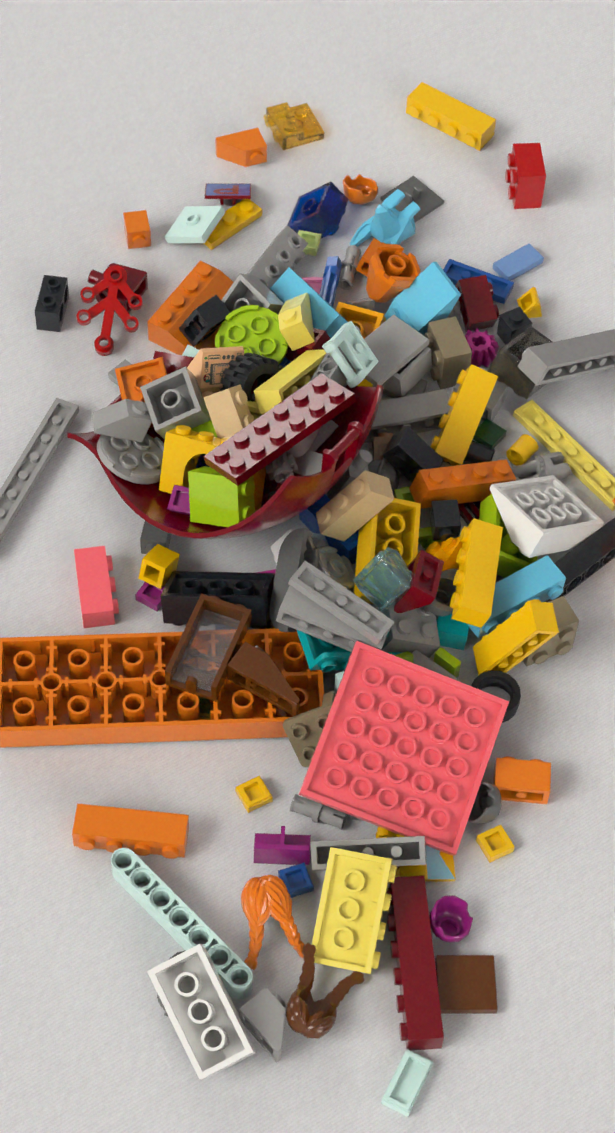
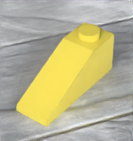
M306 292L285 301L278 314L279 330L292 351L315 342L310 298Z

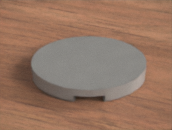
M146 434L143 441L138 442L106 435L100 436L97 442V452L103 464L111 472L122 479L137 484H153L160 481L164 443L158 437L154 439Z

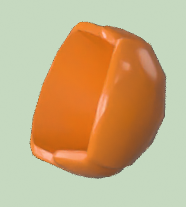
M361 174L355 179H351L349 175L343 179L345 198L352 204L362 205L376 198L378 186L373 179L362 177Z

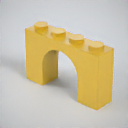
M177 425L176 428L167 431L165 434L159 490L172 494L174 485L189 488L188 471L196 469L199 457L202 454H208L229 438L214 437L213 433L206 431L195 432L191 430V427L185 425ZM265 467L253 475L256 511L261 508L266 475Z

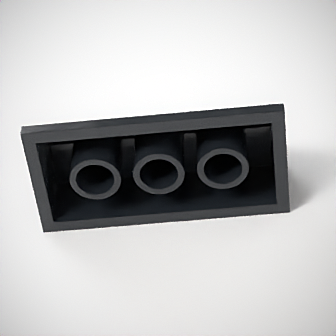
M173 571L160 595L163 622L176 626L187 624L200 595L204 594L216 596L223 601L241 604L247 609H251L250 627L259 628L267 626L270 619L269 607L275 575L274 573ZM203 619L201 626L223 624Z

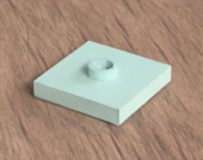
M185 206L165 235L167 243H205L223 217L225 210L222 206Z

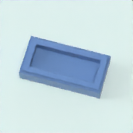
M529 243L494 262L493 269L502 278L511 281L542 264L544 257Z

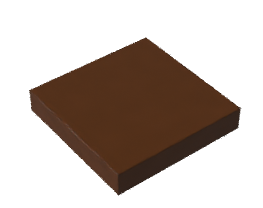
M436 955V975L441 1014H497L494 955Z

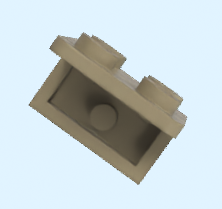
M334 691L323 694L321 707L290 717L283 722L286 735L303 767H309L335 698Z

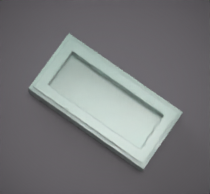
M406 1049L382 1098L381 1104L405 1116H409L433 1066V1061Z

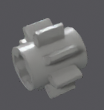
M286 452L265 466L270 481L275 479L277 483L281 484L289 476H294L293 472L298 471L293 454L288 455Z

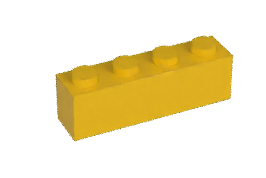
M421 82L407 96V114L460 140L468 146L480 151L494 136L495 118L424 82Z
M472 364L466 371L461 370L456 383L460 384L457 392H452L447 405L451 406L448 414H443L438 425L442 429L439 436L435 435L430 444V447L443 458V461L449 462L453 466L463 464L498 376Z
M475 518L472 519L468 527H463L459 539L460 542H463L462 548L459 550L456 563L459 564V570H457L453 580L456 591L453 593L450 601V608H453L452 619L482 628L490 618L503 527Z
M539 599L529 600L517 612L512 613L507 620L497 625L492 632L483 636L482 640L473 646L478 676L487 671L507 673L558 634L559 630L553 603L541 602Z

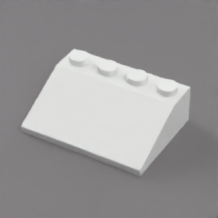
M554 475L492 484L489 488L512 542L523 555L529 558L574 549L604 524L602 519Z

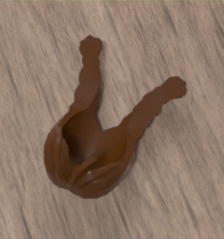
M308 942L302 949L304 963L299 977L300 982L288 1001L286 1018L288 1025L296 1033H300L307 1038L318 1039L323 1037L332 1028L336 1021V1008L345 995L348 994L350 988L355 984H362L365 979L363 973L354 971L350 976L339 981L338 985L326 995L325 999L314 1002L311 989L314 982V954L316 947Z

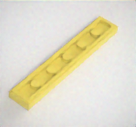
M533 400L514 410L513 417L551 453L561 452L564 456L563 463H567L570 466L572 473L611 511L615 510V505L612 502L615 498V477Z

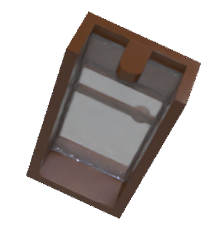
M201 594L165 670L166 685L216 702L227 677V665L238 652L247 630L251 626V609H247L241 604L223 601L216 596Z

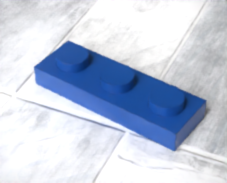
M452 259L448 260L443 269L454 286H456L460 279L486 275L488 282H491L493 286V301L505 304L513 290L514 282Z

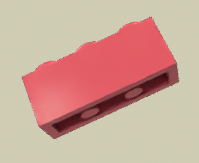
M105 546L74 549L83 627L115 625L114 614H119L117 598L112 599L111 594L116 592L115 578L109 577L108 572L113 571L112 556H106Z

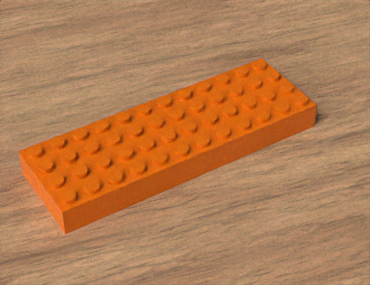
M278 628L248 629L241 646L245 642L252 646H259L270 656L300 699L299 714L321 707L324 694L322 670H310L297 630L296 632H281ZM236 630L198 631L190 650L195 649L199 653L223 660ZM183 632L0 638V748L287 737L283 728V722L285 719L293 716L228 680L227 677L216 702L167 686L165 670ZM187 654L183 662L184 665L215 675L220 667V664L198 657L191 658L189 654Z

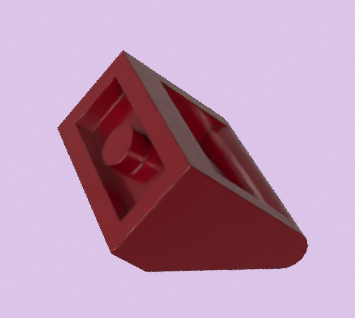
M423 550L416 555L403 571L394 605L396 613H404L433 602L436 598L444 561Z

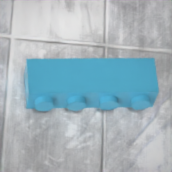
M290 267L270 288L283 303L307 292L310 298L313 328L325 330L330 339L344 323L348 322Z
M546 555L495 583L490 618L482 628L470 624L467 625L477 638L485 634L488 635L497 625L507 620L512 613L522 608L527 601L539 599L541 602L560 596L563 592L566 577L549 556Z

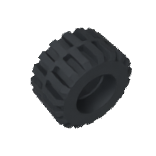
M255 353L240 354L236 356V361L231 360L228 363L230 366L228 369L225 368L223 372L225 376L221 378L220 384H223V388L220 391L241 384L242 390L247 395V400L256 402L255 394H251L252 385L256 378V388H258L283 369V366L279 365V362Z

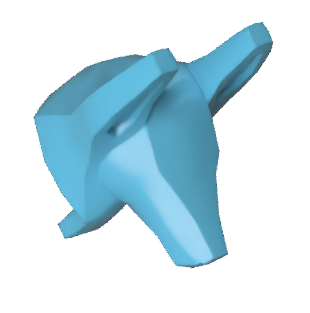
M399 189L395 190L382 204L377 206L375 215L357 229L350 245L359 246L372 236L385 244L399 245L402 241L415 234L414 216L421 210L415 202H412L404 210H396L395 207L405 197V194Z

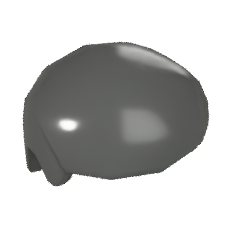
M481 781L468 822L484 824L493 821L499 815L502 800L500 791L494 784Z

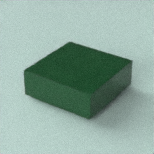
M486 418L476 429L473 440L494 449L506 436L507 431Z

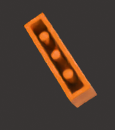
M507 459L419 470L409 490L415 502L421 503L422 509L430 508L432 501L457 500L458 504L483 501L492 494L489 489L492 484L516 481V477Z
M77 803L72 831L73 844L83 850L97 848L106 849L114 853L119 848H128L140 856L155 854L162 855L168 859L185 858L189 832V815Z

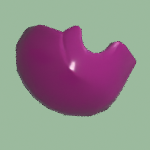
M455 895L443 896L437 900L429 917L430 926L435 936L448 943L460 942L467 937L473 922V917L468 912V903Z

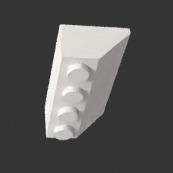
M198 944L147 971L199 1080L257 1053L204 945Z

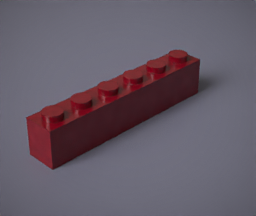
M425 876L395 877L394 883L390 882L389 888H387V894H392L390 902L391 914L387 915L388 931L394 932V941H390L391 958L397 959V968H393L394 985L400 986V995H396L397 1012L403 1013L404 1022L399 1023L400 1040L406 1041V1049L410 1051L442 1049L444 1033Z

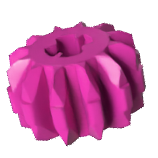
M478 328L474 333L468 330L465 338L472 351L471 364L477 367L483 365L488 368L490 362L496 360L499 348L495 335H488L487 330L479 332Z

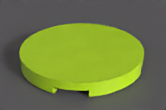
M247 305L235 309L226 316L215 336V348L243 346L244 354L255 353L276 360L280 364L287 353L288 343L279 330V320L276 312L259 307V305Z

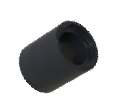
M472 440L464 461L470 464L492 461L495 449Z

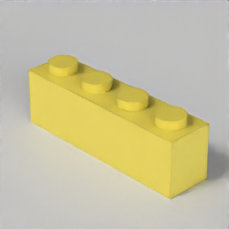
M306 350L256 388L254 394L260 414L266 413L309 383L326 355L325 350Z

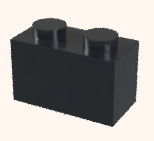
M409 426L392 436L382 454L411 483L419 470L439 468L443 461V458Z

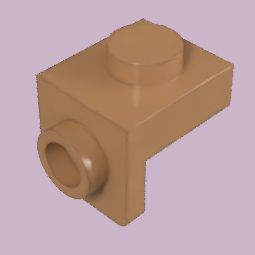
M378 433V437L372 438V448H374L373 460H382V454L393 433Z

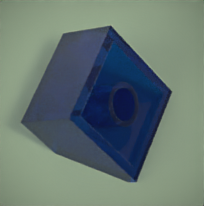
M330 181L299 196L287 225L297 234L299 230L319 233L321 238L328 235L332 236L339 229V223L346 212L345 208L349 199Z

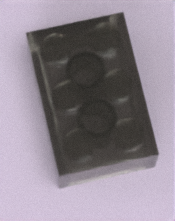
M531 326L499 350L488 372L498 376L497 381L506 384L513 389L515 394L527 400L546 384L536 385L517 367L522 359V353L530 346L542 345L553 341Z

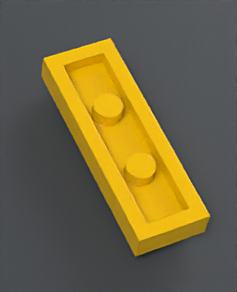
M250 199L241 200L225 211L223 217L203 244L213 250L262 216V209Z

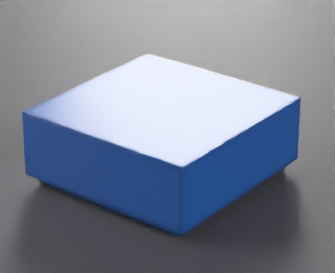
M305 862L278 870V877L286 885L291 898L314 891Z

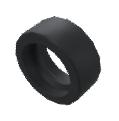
M487 671L474 679L471 685L474 688L482 690L486 687H499L510 695V702L502 723L509 721L516 714L520 703L521 692L517 681L502 671Z

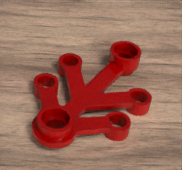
M117 265L110 266L105 270L102 281L93 287H85L80 292L84 303H92L95 300V296L108 289L107 297L88 310L82 309L78 311L76 315L77 322L82 326L90 324L94 317L105 311L101 335L94 342L95 350L101 356L110 355L114 350V342L110 337L114 313L122 320L126 331L133 333L139 328L138 319L130 316L117 299L118 289L126 297L128 305L132 310H139L142 307V297L139 294H134L126 283L128 278L127 272L124 268ZM112 274H119L120 277L118 279H112ZM90 292L92 296L85 298L84 294ZM138 299L140 302L137 305H133L131 301ZM87 315L88 319L80 320V316ZM130 321L136 323L134 327L127 326ZM106 340L108 345L103 347L100 345V342Z

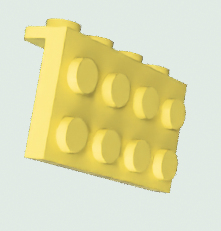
M330 847L312 945L316 947L314 963L372 974V968L378 969L381 952L376 951L378 940L384 939L386 923L381 922L383 911L389 912L392 894H387L389 882L394 883L397 866L392 865V858Z

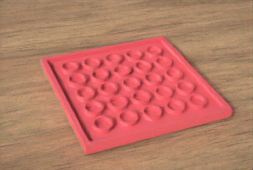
M356 641L298 795L404 837L425 836L427 846L455 856L509 701Z

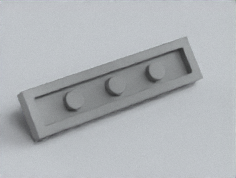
M304 561L289 580L288 584L376 645L382 641L393 627V620L307 561Z

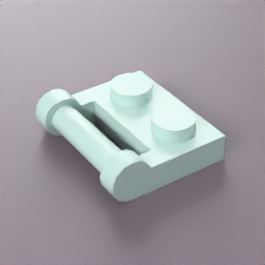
M352 321L344 323L335 335L322 346L325 352L330 353L347 378L346 383L350 388L361 383L379 362ZM338 346L341 348V350L343 351V353L345 354V356L347 357V359H348L349 362L351 363L352 367H351L350 364L347 362V360L345 359V357L343 356V354H342L341 351L339 350Z

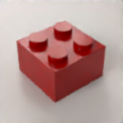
M540 143L513 144L512 153H508L509 169L505 171L506 183H510L508 198L513 201L514 209L541 208L546 181Z

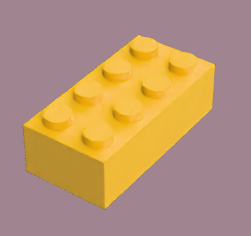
M394 498L391 503L359 529L354 594L368 604L377 605L387 593L397 595L403 571L418 553L421 503Z

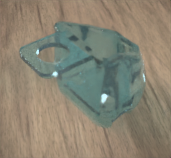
M387 547L384 551H380L353 581L357 588L382 613L410 587L412 571L408 569L397 550Z

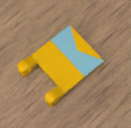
M379 826L375 834L376 838L404 837ZM426 845L427 864L398 866L395 876L424 875L425 882L455 881L454 859L452 855Z

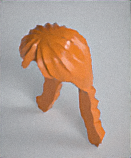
M273 875L254 877L248 880L241 893L242 910L249 921L248 925L250 928L249 953L244 963L250 969L255 970L257 968V958L264 938V923L270 916L279 921L289 944L303 958L302 949L305 944L301 941L300 933L294 924L292 899L284 882L279 877Z

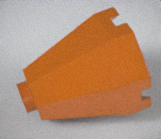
M381 244L370 259L366 291L368 296L377 303H386L404 289L409 288L421 272L416 257L410 252L408 255L403 253L404 248L400 245Z

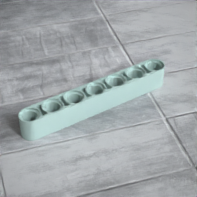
M119 848L114 851L111 856L112 876L185 951L196 946L193 942L197 939L207 941L204 946L212 962L219 958L227 961L223 965L214 964L228 994L238 1000L248 997L253 988L251 969L132 850ZM121 863L130 864L127 868L118 867ZM140 882L149 883L146 887L137 886ZM163 900L168 902V904L165 906L156 905V902ZM177 920L187 921V924L183 926H178L174 923ZM242 978L246 980V983L236 985L233 983V980Z

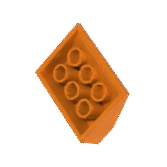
M200 260L147 321L148 340L177 355H182L187 344L192 345L179 330V327L197 307L213 296L217 295L222 300L234 282L221 270ZM219 328L214 334L194 348L198 350L215 348V336Z

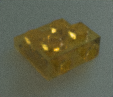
M285 102L266 108V114L264 115L267 128H271L275 142H279L283 150L324 139V131L307 103L289 107L288 103Z

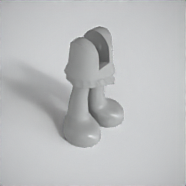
M561 452L540 454L535 456L534 460L518 466H511L507 459L516 477V481L554 475L558 480H561L572 473L570 466L567 463H563L564 456ZM498 458L495 461L506 460V458ZM536 473V475H533L531 477L519 479L521 477Z

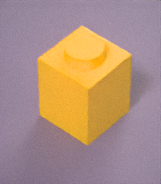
M157 544L143 557L138 579L162 589L168 582L172 572L177 570L180 554Z

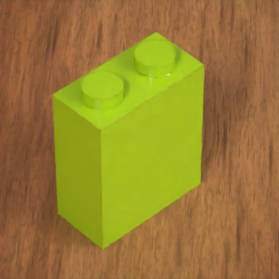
M203 466L188 471L190 522L230 527L256 512L254 476H251L237 486L211 467Z

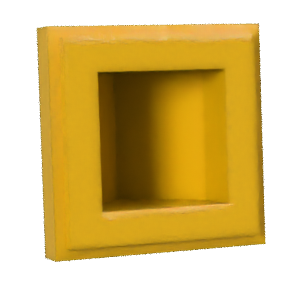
M533 286L517 299L518 307H521L528 318L542 317L537 290Z

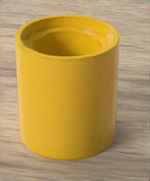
M523 434L506 451V456L515 466L525 464L538 451V443L530 435Z

